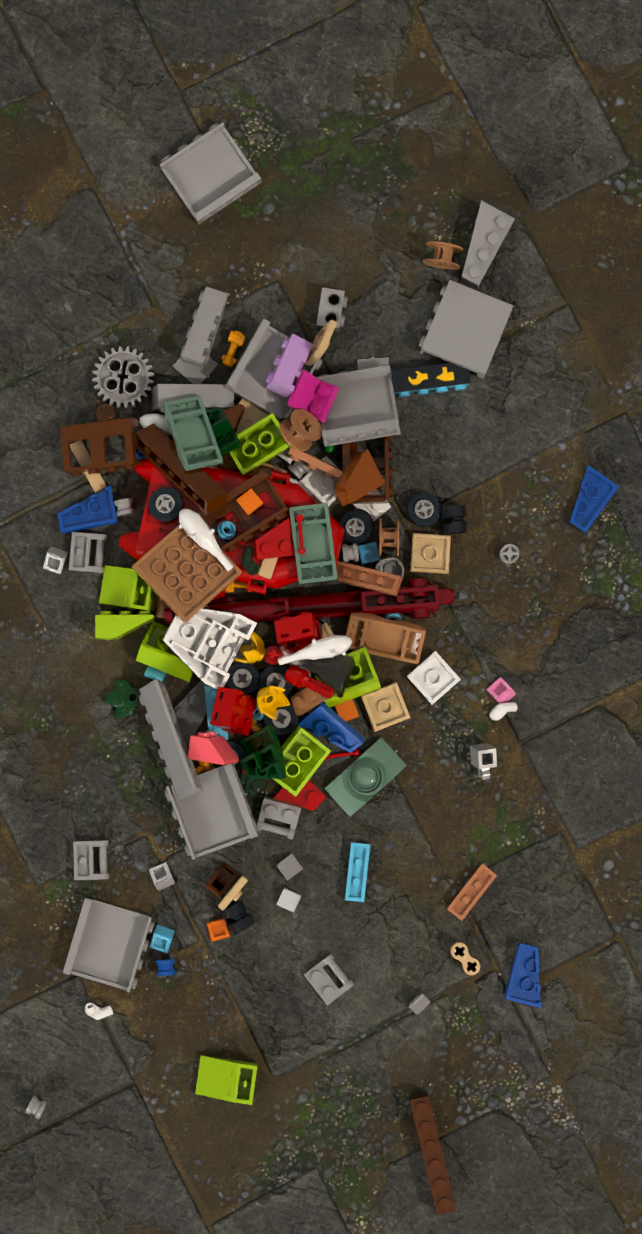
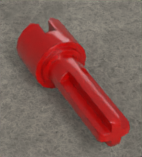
M277 646L268 647L264 655L265 661L270 665L279 664L278 658L283 656L282 650Z
M291 665L286 671L285 681L298 688L306 687L328 699L335 694L334 688L310 677L308 671L298 666Z

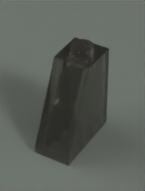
M339 654L332 658L303 659L309 671L322 683L334 688L337 697H343L355 667L353 657Z

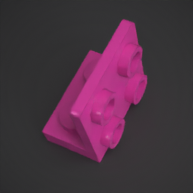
M302 370L287 405L293 409H304L316 417L319 422L325 423L339 388L320 381L306 370Z

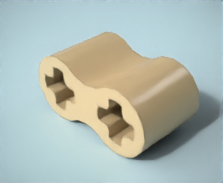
M454 942L450 947L451 955L462 963L465 973L468 975L477 974L480 970L479 961L468 953V948L463 942ZM457 946H458L459 948L464 947V948L462 949L463 954L460 955L459 953H457V954L455 955V954H454V953L456 952L455 947H457ZM469 961H470L471 963L476 962V963L474 964V967H475L474 970H472V969H468V970H467V969H466V968H468V964H467V963H468Z

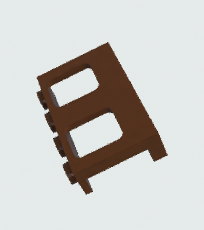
M124 418L60 427L64 473H70L72 477L83 476L82 472L100 474V470H106V472H117V468L134 470L135 466L142 465L141 461L136 460L134 428L139 427L138 419ZM124 435L125 461L108 463L106 459V437ZM88 439L90 443L91 464L73 467L70 443L72 441Z
M392 436L381 437L384 439V457L373 458L380 474H383L385 477V493L383 495H365L350 504L389 503V497H393V486H389V479H393V468L389 467V460H392V449H389L388 442H392ZM357 442L342 444V474L352 457L358 453Z
M264 470L226 493L225 505L208 515L201 510L198 511L209 528L215 529L213 534L221 550L228 553L237 549L238 543L242 541L246 543L255 537L253 534L259 530L264 532L271 527L270 523L275 520L280 522L287 517L286 513L289 512ZM250 488H252L256 495L267 491L279 511L259 522L254 513L248 516L236 500ZM235 512L246 532L227 543L217 534L215 523L228 513Z

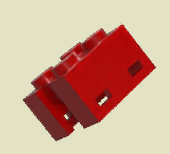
M301 612L298 616H283L280 620L274 621L277 643L280 646H284V650L287 653L303 649L312 643V639L319 640L323 638L321 623L318 620L315 621V616L312 613Z
M218 687L210 725L223 728V731L249 736L250 729L252 728L253 714L257 706V698L244 695V692L238 689Z

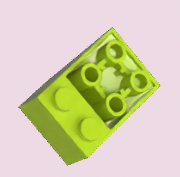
M105 565L99 603L154 612L155 596L157 594L134 569Z
M100 611V615H95V638L98 640H118L154 621L156 617L151 615L150 611H139V615H132L131 611H119V615H113L112 611Z
M201 1055L195 1094L252 1105L258 1063Z

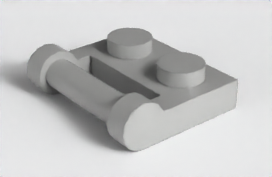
M72 532L69 570L104 573L102 564L104 541L107 540V535ZM91 540H97L95 566H89Z
M265 796L257 822L258 831L273 832L293 840L302 806ZM269 818L291 824L290 829L265 823L264 819Z
M108 840L73 841L74 880L109 879V873H107ZM93 847H99L100 873H94Z
M332 954L326 956L304 973L306 979L326 1005H329L354 985L353 981L346 977L333 960L334 956ZM328 964L343 986L337 987L323 967Z

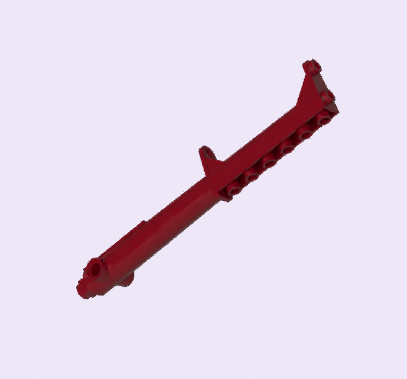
M421 578L408 580V586L400 587L397 596L373 590H358L207 604L203 609L241 614L254 622L280 620L283 616H298L301 612L312 613L315 618L347 617L351 613H371L376 615L411 613V619H424L430 617V611L435 615L436 611H439L440 605L454 604L453 588L438 589V584H433L432 580L427 584V579ZM168 607V609H164V617L166 623L171 624L176 614Z

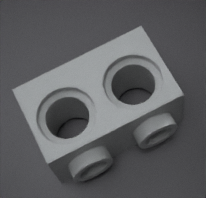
M322 288L316 328L322 329L327 324L325 319L328 315H334L337 319L334 331L339 332V327L344 326L345 316L341 314L342 308L347 307L348 297L344 296L345 291ZM336 296L339 299V303L332 305L328 301L329 298Z

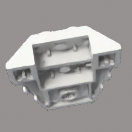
M202 609L186 624L175 615L163 641L205 684L218 690V687L225 686L230 676L227 673L244 639L249 640L257 623L241 614Z

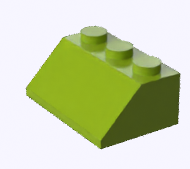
M271 413L239 433L237 436L242 446L229 453L244 476L291 446L282 437L280 423L275 415Z
M153 621L140 646L136 661L190 682L194 672L163 641L169 627Z
M366 647L312 667L316 680L322 681V683L334 688V696L325 700L326 705L330 708L381 688Z
M297 725L281 746L286 778L282 780L273 779L295 797L331 752L330 749L299 725Z

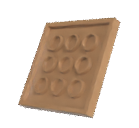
M179 525L132 566L137 574L184 624L242 574V571L222 551L234 566L231 570L227 571L216 557L200 547L183 528H179Z

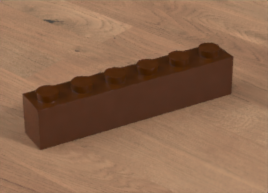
M152 424L135 433V447L201 511L208 515L225 505V489L219 486L201 468L185 471L178 457L175 441L171 440L162 429Z
M424 1093L409 1097L437 1215L456 1211L429 1095Z

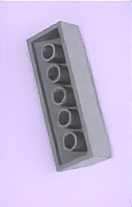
M158 679L153 680L139 689L141 693L139 700L142 706H145L147 709L145 716L148 723H152L154 731H151L155 742L158 741L160 749H158L161 760H165L167 766L164 767L168 778L171 777L173 785H171L174 796L183 799L202 792L203 789L192 759H188L189 750L165 683Z

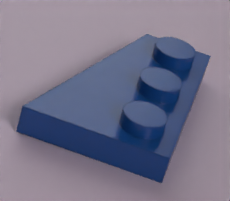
M587 465L570 523L586 534L619 489V486Z
M111 485L101 492L89 496L90 498L58 513L61 534L118 523Z
M324 702L316 706L297 724L301 728L306 727L312 730L313 734L318 737L322 735L328 738L330 743L350 753L363 744L365 740Z
M518 942L504 999L542 1008V1002L540 1001L541 985L539 983L538 947Z

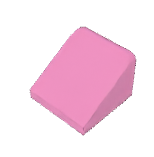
M501 677L486 689L498 703H507L516 695L514 690Z

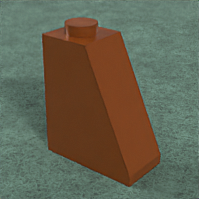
M368 449L352 457L334 488L342 506L355 502L385 484Z

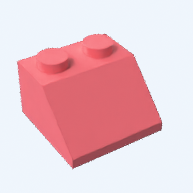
M198 732V735L190 736L188 759L220 765L238 762L239 758L223 736L217 735V732Z

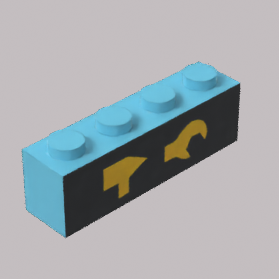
M453 363L391 371L394 394L398 395V397H408L410 393L417 392V395H426L432 390H436V393L447 392L448 388H455L456 391L467 389L466 386L471 384L469 370Z

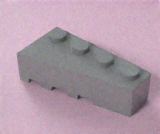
M482 200L461 276V281L478 289L515 218Z
M206 287L205 291H201L198 299L200 305L194 311L192 318L194 322L192 327L188 329L186 336L188 339L186 344L183 345L180 354L184 362L202 368L206 367L229 297L228 293Z
M157 384L151 391V412L165 413L163 408L164 402L199 395L205 410L221 407L224 411L234 406V393L224 388L226 384Z

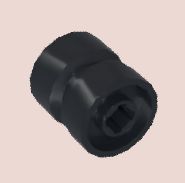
M465 505L441 507V518L444 519V522H442V534L467 533V524L463 520L466 517Z
M242 900L220 912L225 922L230 923L228 927L233 936L255 924L251 915L246 914L247 908Z

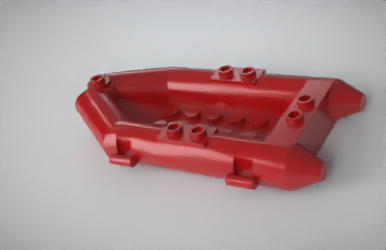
M147 458L137 460L141 461L142 465L135 466V472L150 483L140 530L121 535L119 540V547L135 560L141 559L180 525L179 516L170 522H162L150 513L148 508L149 499L155 490L161 487L175 489L182 497L183 509H190L196 513L200 510ZM215 466L201 468L219 486H222L226 493L255 476L249 473L243 476L239 471ZM272 470L269 480L288 510L289 507L319 504L300 484L290 482L291 474ZM274 479H279L286 481V483L281 484L273 481ZM267 491L257 495L264 504L253 513L258 521L262 522L278 512L279 509ZM235 512L228 513L215 523L216 527L222 521H230L235 525V536L230 540H225L227 543L246 532ZM290 512L286 513L287 517L285 519L290 518ZM329 514L337 567L345 529ZM277 520L270 523L271 527L266 531L261 532L259 530L254 533L255 537L250 541L238 543V548L230 553L224 552L242 571V574L235 580L248 583L246 591L266 594L267 587L278 589L298 581L295 555L278 557L271 580L258 575L263 559L256 560L253 541L275 527ZM253 580L264 582V586L255 585L251 583Z

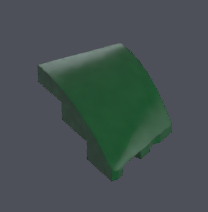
M222 408L206 410L221 456L242 446Z
M272 724L240 741L247 757L240 760L247 778L279 780L286 778L282 749Z

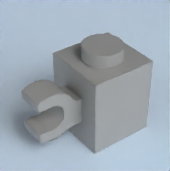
M489 743L470 745L471 764L478 769V777H482V780L490 779L489 768L497 767L496 748Z

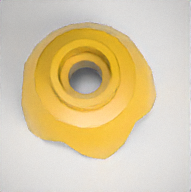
M252 632L250 636L251 644L241 645L239 648V652L244 658H235L234 661L249 664L256 661L260 662L266 653L264 642L260 636Z
M278 686L262 688L258 692L256 699L257 708L260 713H264L267 717L276 720L277 707L290 706V702L283 694L286 689Z

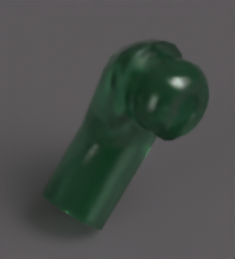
M244 547L242 567L250 575L258 574L260 568L252 560L254 549Z

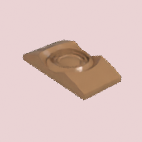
M351 613L346 636L352 639L349 650L356 651L366 647L368 654L419 664L426 629L405 620L384 619L371 613Z

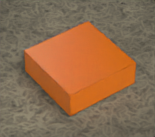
M252 488L236 500L248 516L264 504Z
M353 699L335 706L338 715L345 722L360 717Z
M223 918L207 923L212 942L230 937L227 922Z

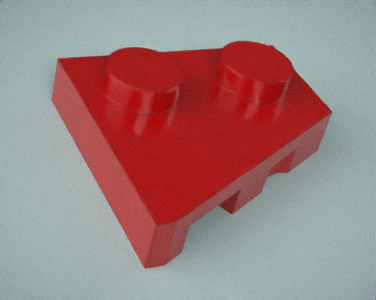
M290 518L285 519L253 541L256 560L295 555Z
M308 780L296 797L283 787L275 795L274 799L300 805L302 808L314 811L327 796Z

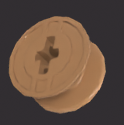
M426 242V246L434 249L433 259H424V264L442 269H460V265L451 260L453 252H462V247L445 242Z
M304 409L293 410L290 419L283 420L280 424L282 437L292 448L298 451L309 450L312 441L319 440L322 436V428L319 421Z
M381 518L379 519V557L382 554V547H396L397 557H399V518L397 519L396 528H382Z

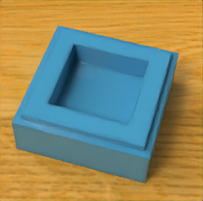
M376 542L358 546L362 565L381 560Z

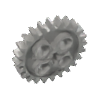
M119 346L118 352L111 348L112 354L109 355L105 351L106 358L99 357L102 363H95L98 371H92L97 376L92 381L98 384L94 386V389H100L97 395H105L103 401L110 400V406L116 402L117 408L124 404L127 409L128 403L135 407L136 400L142 403L140 397L147 398L148 396L145 392L152 391L148 385L154 384V381L149 379L154 376V373L149 372L153 367L152 365L146 366L149 359L142 360L143 353L137 356V349H134L131 353L129 346H127L125 351ZM124 361H127L128 363L126 366L125 374L128 377V379H124L123 393L119 394V390L121 387V379L119 378V376L123 375ZM114 362L120 363V369L117 371L110 369L111 364ZM133 365L139 366V372L136 374L129 372L130 367ZM110 381L117 382V387L114 390L107 388ZM129 384L136 385V390L133 393L126 391V387Z

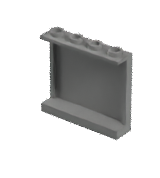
M223 122L212 125L208 129L209 132L204 135H197L191 144L181 146L177 149L176 154L166 156L161 160L162 163L159 164L161 170L198 224H201L262 183L261 177L245 158L226 130Z
M449 280L448 285L444 284L440 295L443 296L441 302L437 301L433 312L436 313L434 319H429L426 329L429 330L426 337L422 336L419 347H422L420 353L426 352L473 371L477 373V377L484 379L513 305Z
M263 319L224 388L265 412L273 413L277 419L283 421L287 418L290 419L291 413L295 410L287 405L290 395L285 398L267 389L266 385L268 382L265 379L270 371H274L275 365H273L276 356L278 354L281 355L283 351L281 345L284 339L289 337L269 326L270 322ZM320 357L311 367L303 364L301 371L306 370L312 374L315 369L318 370L323 360Z
M378 365L374 368H360L356 371H342L338 374H324L316 377L320 381L339 388L325 423L321 422L325 447L401 434L390 365Z
M234 763L198 774L203 791L189 797L180 799L178 796H174L171 785L166 787V798L168 802H172L174 808L171 809L172 815L175 820L178 819L180 827H178L181 838H185L187 843L185 850L187 855L192 857V860L259 836L258 828Z
M86 897L63 973L73 974L127 990L130 993L131 988L135 989L138 978L135 975L137 970L142 968L144 959H141L142 951L146 952L149 941L146 938L148 933L153 931L155 922H152L153 917Z

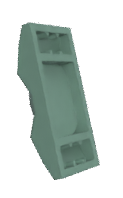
M201 396L164 402L163 408L168 429L174 438L177 454L185 471L223 464V459Z
M328 503L289 507L299 585L338 580ZM298 514L303 516V548L306 550L303 555L298 553L300 548L298 522L296 521Z
M381 737L324 789L351 817L407 765Z

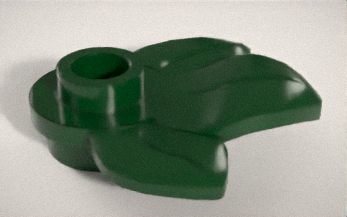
M115 680L116 690L109 692L104 700L109 705L116 707V718H124L132 713L134 707L141 704L139 700L141 693L139 689L132 688L128 681ZM131 694L136 695L137 698L135 701L130 700L129 697Z

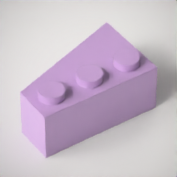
M292 334L289 338L286 337L281 345V348H283L281 355L278 354L273 362V365H275L274 371H270L265 379L268 382L266 388L287 398L295 388L296 379L301 374L300 371L307 360L313 344L295 334Z

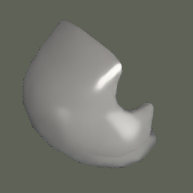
M392 556L381 558L375 567V570L398 575L402 578L405 570L402 562Z

